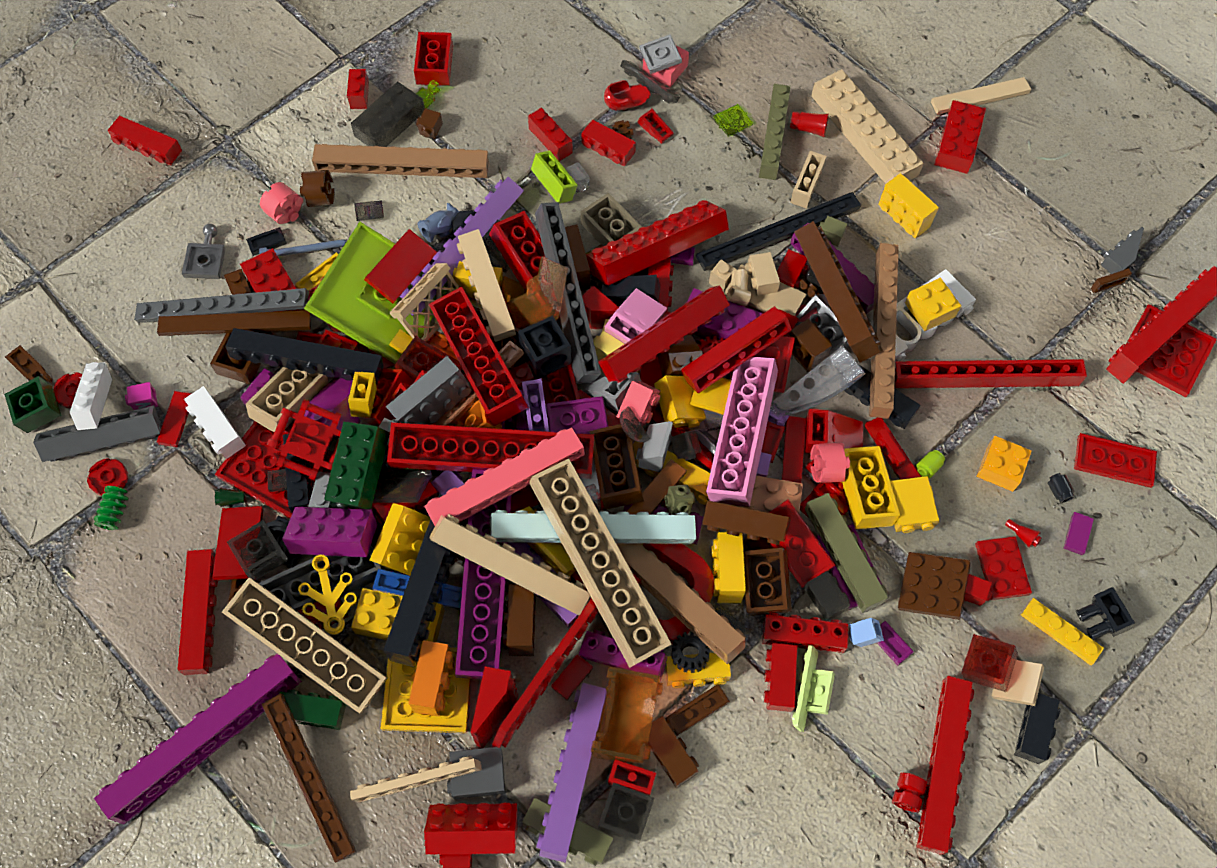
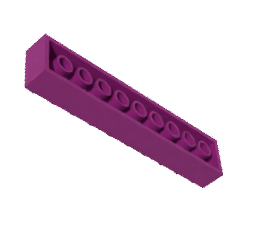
M472 469V478L483 475L486 470ZM512 494L468 517V524L477 528L478 534L485 536V534L490 535L491 513H495L497 510H505L507 513H510ZM495 542L501 546H503L504 543L508 544V542ZM465 558L455 678L482 679L484 667L499 669L505 578Z
M278 653L269 656L261 667L250 671L246 676L247 678L242 682L232 685L228 693L223 697L213 700L209 708L198 712L190 723L179 727L171 738L160 742L152 753L141 757L133 768L123 771L114 783L104 786L94 800L107 819L123 825L263 714L265 711L262 703L279 695L280 691L287 692L288 689L293 690L302 681L289 664Z

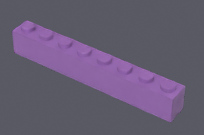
M583 683L581 690L577 689L574 702H577L576 710H571L569 722H573L571 730H566L564 742H567L566 750L561 749L559 762L562 763L561 770H556L553 783L557 784L556 790L550 792L548 804L551 805L550 813L545 812L542 826H546L544 835H539L536 847L540 849L539 856L566 863L606 698L607 689Z

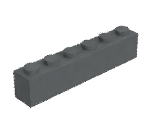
M153 405L100 418L98 428L77 430L74 424L37 433L33 443L42 462H54L66 456L74 457L83 452H95L100 448L115 447L124 442L132 443L145 437L153 438L160 434L161 422Z

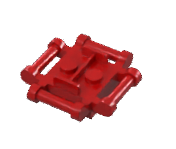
M307 399L303 400L298 413L283 407L280 412L282 415L273 437L267 443V445L282 450L276 466L281 468L283 466L309 476V479L315 480L320 466L329 470L332 469L339 439L329 462L325 461L324 457L333 436L337 435L340 438L341 430L337 429L342 414L339 412L333 413L311 404ZM306 410L332 420L331 426L304 416ZM292 417L295 421L284 445L279 443L289 418ZM288 453L315 463L313 469L286 459Z

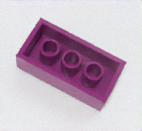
M693 288L688 301L692 300L693 298L701 294L703 291ZM728 301L730 305L724 309L725 312L716 317L713 316L711 322L698 326V330L693 334L703 338L709 336L711 340H713L714 336L717 337V340L721 338L725 340L737 332L738 328H743L762 315V313Z
M295 507L283 536V541L290 554L367 557L378 524L372 510Z

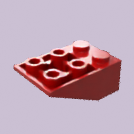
M809 409L806 416L805 453H811L813 445L823 443H843L844 449L863 447V422L830 410Z

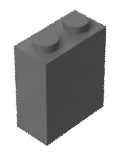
M501 747L449 752V758L446 759V762L454 764L460 762V758L472 756L481 762L482 768L480 771L454 777L447 781L448 794H452L453 799L506 794L503 751Z

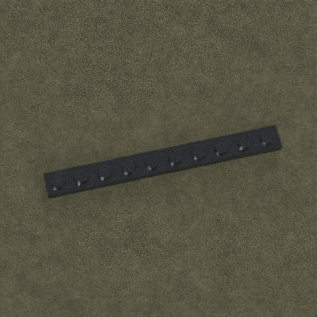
M850 192L699 252L696 258L703 270L706 271L714 268L720 260L729 262L789 238L794 234V231L802 228L807 223L814 221L816 226H818L821 221L825 222L827 216L836 219L860 209L861 204L854 193Z

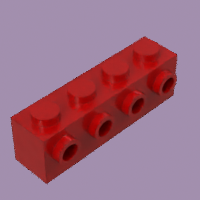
M769 613V615H765L763 620L762 644L797 645V648L808 649V646L811 645L820 651L844 653L848 648V624L843 623L841 620H830L828 622L822 621L821 618L817 617L802 619L798 615L784 617L779 613Z

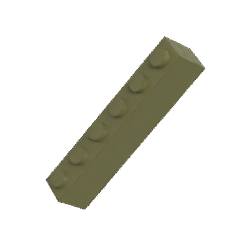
M774 83L759 178L776 180L791 87L789 85Z
M827 493L807 502L805 511L862 613L884 604L888 599V592L885 586L881 585L878 581L876 570L870 567L865 551L858 546L856 535L850 532L847 526L848 522L845 516L840 514L836 500Z

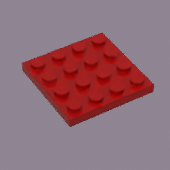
M1148 304L1128 340L1135 333H1138L1147 322L1152 321L1151 319L1162 310ZM1188 324L1137 372L1186 398L1217 339Z

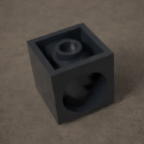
M553 315L518 331L520 349L523 350V356L537 379L571 364V345Z

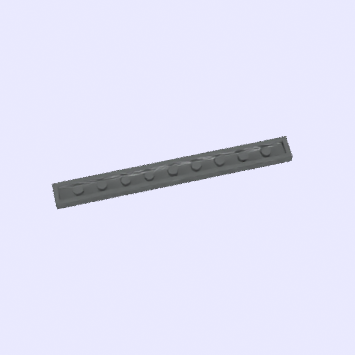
M306 288L137 303L134 320L138 323L158 321L159 316L254 313L304 309L308 303L309 291Z

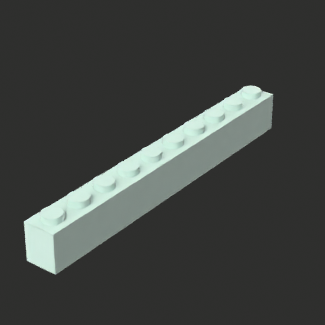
M497 510L495 513H491L490 535L497 539L496 542L562 543L545 511H537L534 514L528 513L525 510H519L515 513ZM606 511L599 512L615 543L691 544L696 540L695 515H688L686 512L677 513L676 515H669L667 512H659L657 515H649L648 512H638L637 515H629V512H618L617 514H609Z

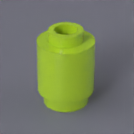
M938 450L928 452L917 464L918 473L923 477L928 476V478H931L944 465V455Z

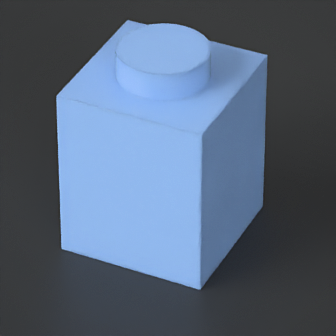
M868 618L849 624L850 631L848 634L853 645L864 647L884 641L879 620Z

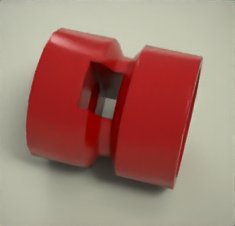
M901 772L897 781L899 789L894 792L892 804L906 811L919 813L923 801L920 796L925 794L928 782L919 776Z

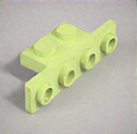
M811 645L808 646V650L804 654L805 666L804 671L800 675L801 688L796 696L797 709L792 717L794 727L800 732L805 730L808 712L828 715L835 677L833 671L816 670L818 651Z

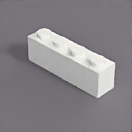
M92 362L85 365L70 410L77 430L98 428L112 382L105 362Z
M204 386L184 399L188 404L186 407L187 411L192 417L196 416L195 423L200 429H205L203 435L209 442L213 441L214 444L211 446L218 455L222 453L227 459L246 446Z

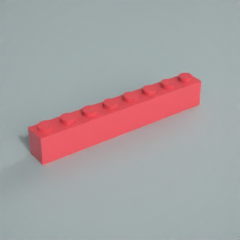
M572 427L568 430L563 429L553 438L544 439L539 442L538 446L532 449H525L519 456L513 459H506L502 462V465L486 470L483 475L477 478L467 480L461 487L450 489L446 495L431 499L424 507L434 526H436L441 515L447 517L450 514L461 522L528 486L532 476L566 459L572 462L585 455L584 447Z

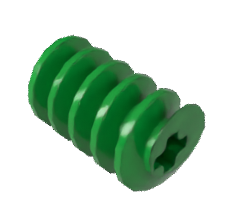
M106 486L104 489L106 493L102 495L103 500L99 503L101 508L97 509L96 513L98 515L94 517V525L106 530H118L119 527L114 525V523H121V520L116 516L124 514L119 508H126L122 501L129 500L124 495L128 492L119 487Z

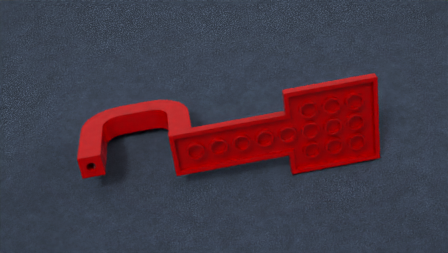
M643 543V546L648 551L651 550L655 553L658 560L666 563L671 569L682 575L688 581L690 589H695L705 603L710 602L714 593V577L710 567L701 556L683 544ZM592 598L500 725L492 747L500 748L503 746L506 748L515 730L520 728L527 713L531 712L539 696H542L549 686L554 673H557L566 658L564 655L569 656L577 641L585 633L588 625L592 623L598 613ZM677 617L668 620L657 618L671 645L674 639L677 640L679 634L683 637V632H687L688 635L691 631Z

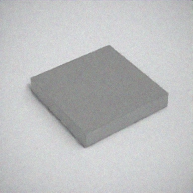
M671 34L639 46L650 74L682 63V58Z

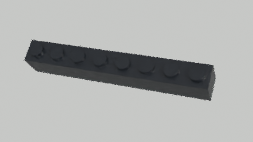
M233 328L226 344L229 356L235 360H248L253 363L269 364L273 367L280 366L290 370L306 371L310 374L317 373L327 377L343 378L347 381L353 380L355 372H368L375 374L377 385L384 367L382 355Z

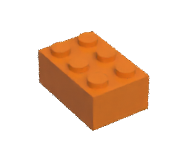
M425 640L422 642L408 703L414 713L439 717L440 711L445 709L446 698H443L444 692L449 689V669H453L455 657H452L453 652H451L448 644Z

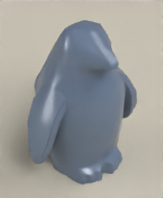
M447 203V210L434 212L426 220H420L417 223L420 233L429 243L433 241L435 235H439L440 238L449 235V230L452 228L451 222L459 210L450 203Z

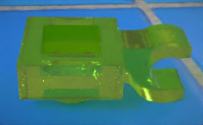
M432 80L427 89L422 87L411 98L412 102L423 110L427 109L436 100L435 95L440 91L437 87L439 83Z

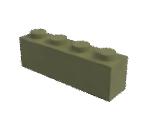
M534 798L522 822L526 826L525 830L535 836L538 833L544 835L546 826H542L545 812L550 813L551 806ZM576 819L568 853L574 856L577 853L585 856L584 861L593 866H596L597 863L602 865L612 844L613 837Z

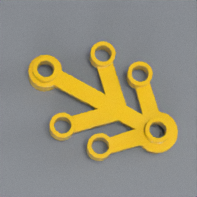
M317 555L312 560V566L319 572L323 595L312 589L308 583H301L298 591L302 596H309L326 606L328 615L317 610L312 603L304 604L302 610L306 616H313L323 622L327 633L336 635L341 633L345 627L343 618L347 611L357 603V596L349 592L344 596V603L336 613L335 603L346 586L352 584L353 577L347 572L341 574L340 581L332 592L327 572L330 562L325 555ZM320 561L325 562V566L323 568L318 567V563ZM349 576L350 581L347 583L343 582V577ZM308 586V592H301L302 587ZM349 596H354L353 602H347ZM312 606L313 611L306 613V607ZM332 621L338 622L336 628L330 626Z

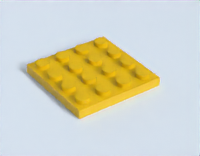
M449 647L451 652H453L452 657H455L453 669H449L450 686L444 692L443 698H446L444 711H440L439 717L414 713L408 704L418 662H416L415 667H410L392 662L388 658L386 673L388 679L385 682L381 720L382 731L467 733L471 679L455 678L457 648Z

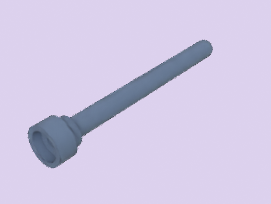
M341 239L274 251L279 257L343 247L347 241ZM267 247L259 248V253H264L270 249H267Z

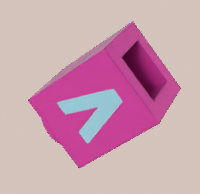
M150 382L127 387L125 401L133 410L153 405L158 407L156 390Z

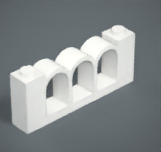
M946 269L927 282L942 278L961 304V308L956 315L957 318L963 314L967 315L973 310V304L976 299ZM907 297L897 303L896 320L911 334L913 340L905 341L896 335L895 362L903 361L906 357L905 354L916 347L919 339L932 337L938 326H946L953 319L924 331L906 312L909 310L905 305Z

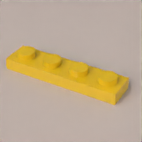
M1035 598L1030 600L1021 613L1022 617L1089 665L1095 663L1104 647Z

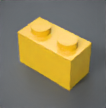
M354 373L348 399L352 417L371 418L377 389L374 373Z

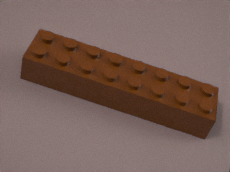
M813 221L794 231L858 361L861 363L880 353L878 345L881 343L822 227H817Z

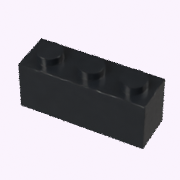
M657 275L628 276L610 285L602 282L601 292L617 306H621L636 288L659 303L661 284Z
M1038 693L1035 706L1026 705L1015 748V756L1036 764H1041L1049 759L1051 755L1050 741L1053 740L1056 733V728H1054L1055 720L1059 718L1061 709L1058 708L1060 700Z

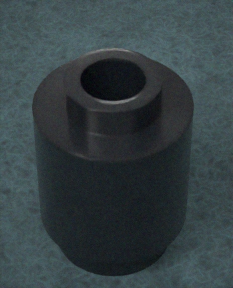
M1057 473L1049 478L1050 481L1047 484L1056 500H1059L1060 503L1068 502L1075 497V491L1065 474Z

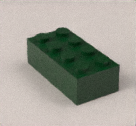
M343 422L324 500L338 505L371 510L390 432L377 426Z

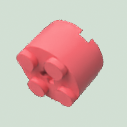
M283 182L271 185L272 189L269 192L265 191L260 200V207L264 213L278 224L297 220L299 217L298 212L304 201L303 198Z
M823 443L813 445L810 460H814V466H811L814 481L819 483L844 482L846 479V469L850 467L849 457H845L844 444Z

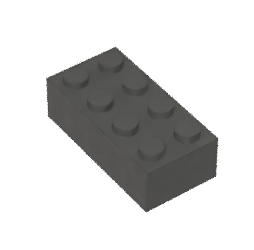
M446 356L386 407L399 423L432 425L458 402L467 397L474 389L458 367Z

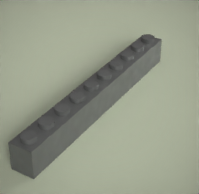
M559 202L541 203L535 213L563 332L571 345V365L576 384L594 382L601 374Z

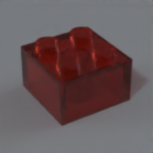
M973 634L961 671L964 679L1006 692L1018 655L1016 646Z

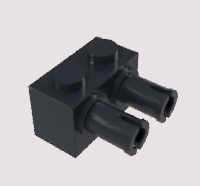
M1113 587L1095 594L1092 604L1076 610L1077 616L1081 617L1079 618L1081 622L1096 615L1101 616L1103 622L1086 628L1088 635L1091 634L1090 638L1092 640L1107 633L1115 637L1132 629L1135 625L1134 620Z

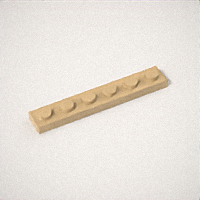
M472 756L460 758V762L454 764L452 762H444L439 764V768L432 769L431 767L419 769V773L400 774L397 779H380L378 784L375 785L362 784L357 786L356 790L350 791L351 800L363 802L482 770L481 762Z

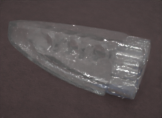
M841 346L771 403L770 411L773 415L779 417L810 409L850 387L864 376L865 372L844 346Z

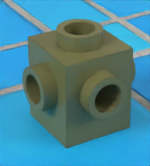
M669 486L668 493L665 495V505L669 514L676 515L677 513L686 512L690 515L692 504L695 503V496L690 491L689 486Z

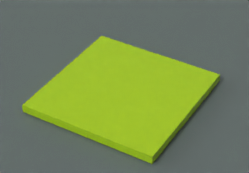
M359 221L304 309L403 369L417 344L414 342L405 355H402L389 345L400 329L410 335L397 318H393L390 314V311L402 298L399 297L392 304L364 280L395 243ZM421 271L418 276L422 277L424 273ZM448 281L444 284L443 287L447 288ZM410 284L407 288L410 290L413 285ZM441 290V297L447 294V290ZM409 314L405 319L409 325H413V316ZM418 315L419 326H424L425 315ZM434 315L429 316V324L433 319ZM418 328V337L421 339L424 334V328Z

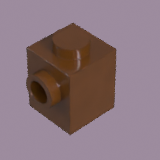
M425 108L416 123L419 135L436 139L443 124L441 113Z

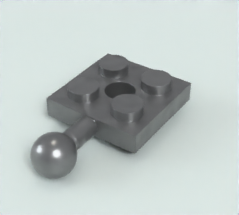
M209 223L203 227V234L205 235L204 244L188 243L182 269L184 278L220 279L226 248L224 244H211L212 238L217 235V227ZM204 258L208 259L206 263H200Z

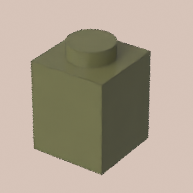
M827 216L825 222L821 221L819 226L822 227L831 244L838 247L845 233L847 223Z

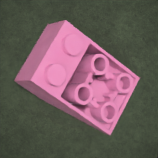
M636 288L607 322L605 332L625 344L657 323L667 308Z

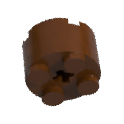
M329 170L301 173L303 186H300V194L302 197H305L307 207L328 206L334 203L335 189L331 188L330 183L333 182V178Z

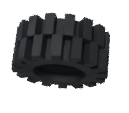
M690 631V635H687V632H683V637L679 634L677 640L674 639L672 645L674 665L678 664L677 668L679 670L684 668L686 673L688 669H691V673H695V669L699 672L702 667H706L709 661L710 648L697 636H694L692 631ZM686 647H695L699 654L694 658H688L684 656L682 651Z

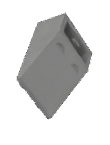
M600 367L601 374L594 382L581 383L577 389L578 391L581 389L592 398L603 396L605 406L618 413L631 382L641 381L639 373L630 372L627 374L628 378L619 383L617 381L609 382Z

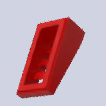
M653 109L643 114L637 122L661 144L674 135V132ZM663 132L667 133V134L664 135L663 137L660 135V134H662Z

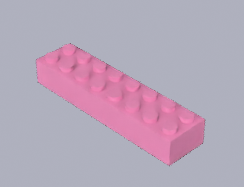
M751 357L734 369L706 491L710 501L750 507L778 373L775 358Z

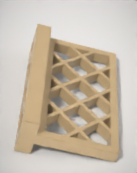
M436 263L390 311L391 316L400 321L419 347H422L440 327L436 318L435 324L429 326V316L434 315L430 313L429 304L435 301L430 300L431 290L437 289V300L441 298V290H447L448 294L460 288L449 273L451 268L447 263ZM444 276L448 280L447 288L442 287ZM421 301H425V312H419V303ZM409 314H414L413 325H409L405 319ZM418 314L425 315L424 326L418 325ZM418 328H424V336L421 339L418 337Z

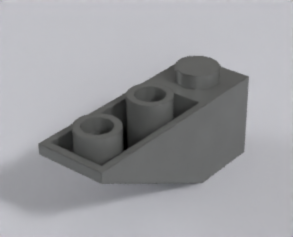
M1141 227L1137 231L1133 230L1128 234L1125 241L1122 239L1117 243L1116 249L1107 251L1103 256L1105 259L1101 266L1110 274L1130 268L1136 260L1144 228Z

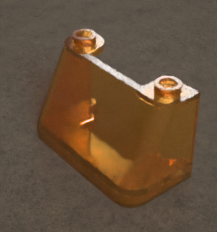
M609 666L607 673L609 681L608 686H606L607 694L599 731L596 732L598 741L593 740L591 753L594 758L604 760L616 759L624 762L644 763L650 757L651 747L648 746L657 697L662 695L663 683H660L659 675Z

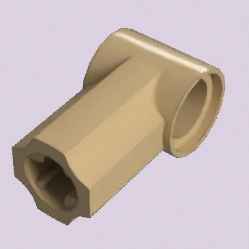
M744 269L734 270L732 272L731 287L727 293V300L745 307L751 298V292L748 291V274Z

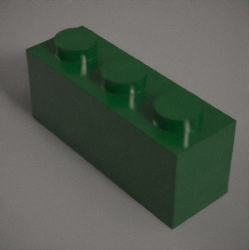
M288 689L287 692L280 691L279 694L284 695L297 724L334 730L341 729L346 705L338 697L328 696L327 699L320 698V695L316 693L301 695L299 691Z

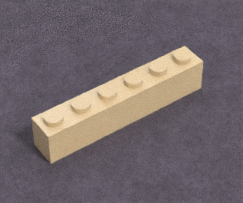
M479 229L459 235L460 243H457L460 254L464 253L465 259L462 261L465 270H470L471 276H468L471 287H476L477 292L474 295L477 304H482L483 309L480 310L483 321H488L489 326H486V330L489 336H493L495 342L515 336L516 332Z

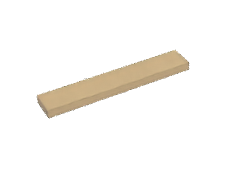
M1025 77L935 97L932 98L931 104L938 115L948 112L952 100L977 106L1029 94L1031 88Z

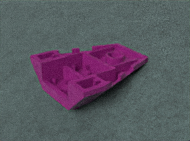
M335 377L310 400V403L333 413H341L342 416L337 429L342 430L344 421L360 424L361 420L359 417H352L350 414L348 399L353 380L347 381L343 378ZM307 410L304 416L331 426L332 420ZM333 436L336 440L339 439V436Z

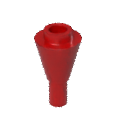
M1008 519L1005 526L1016 532L1017 536L1029 548L1032 546L1036 547L1042 539L1040 537L1041 532L1022 525L1020 526L1011 519Z

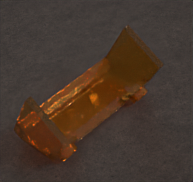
M542 257L538 275L531 278L527 283V293L519 282L503 276L500 289L513 326L522 330L552 315L557 320L561 310L568 268Z

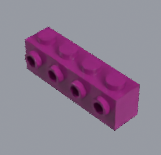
M593 630V632L586 631L579 652L583 659L660 682L668 658L663 653L664 650H661L629 668L614 638L606 637L605 633L599 630Z

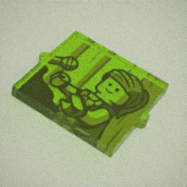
M739 104L713 115L719 128L728 137L753 125V122L747 116V112H744Z

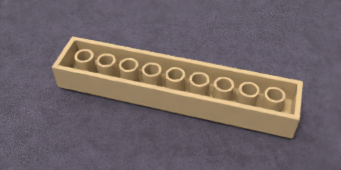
M566 459L532 476L529 484L629 668L670 646L671 642L571 461Z

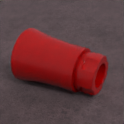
M793 112L790 128L825 137L829 113Z

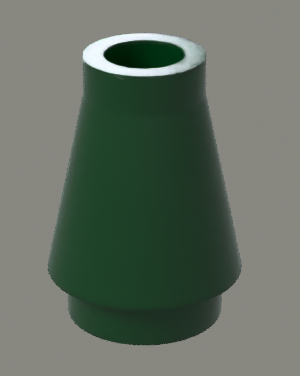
M226 488L215 490V505L224 507L244 503V491Z

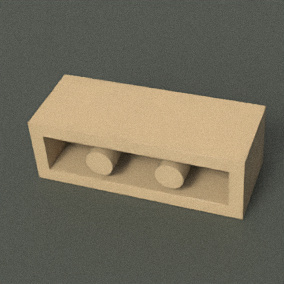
M813 151L809 152L793 190L790 203L807 209L827 156Z

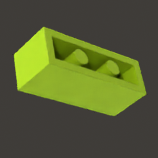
M550 150L536 153L531 167L532 172L556 202L561 204L572 201L578 186Z

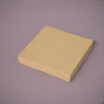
M1001 658L992 692L993 699L1035 706L1044 671L1043 664Z

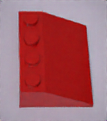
M484 667L470 732L478 749L485 747L510 713L513 705L518 701L519 693H517L515 678H512L511 671Z

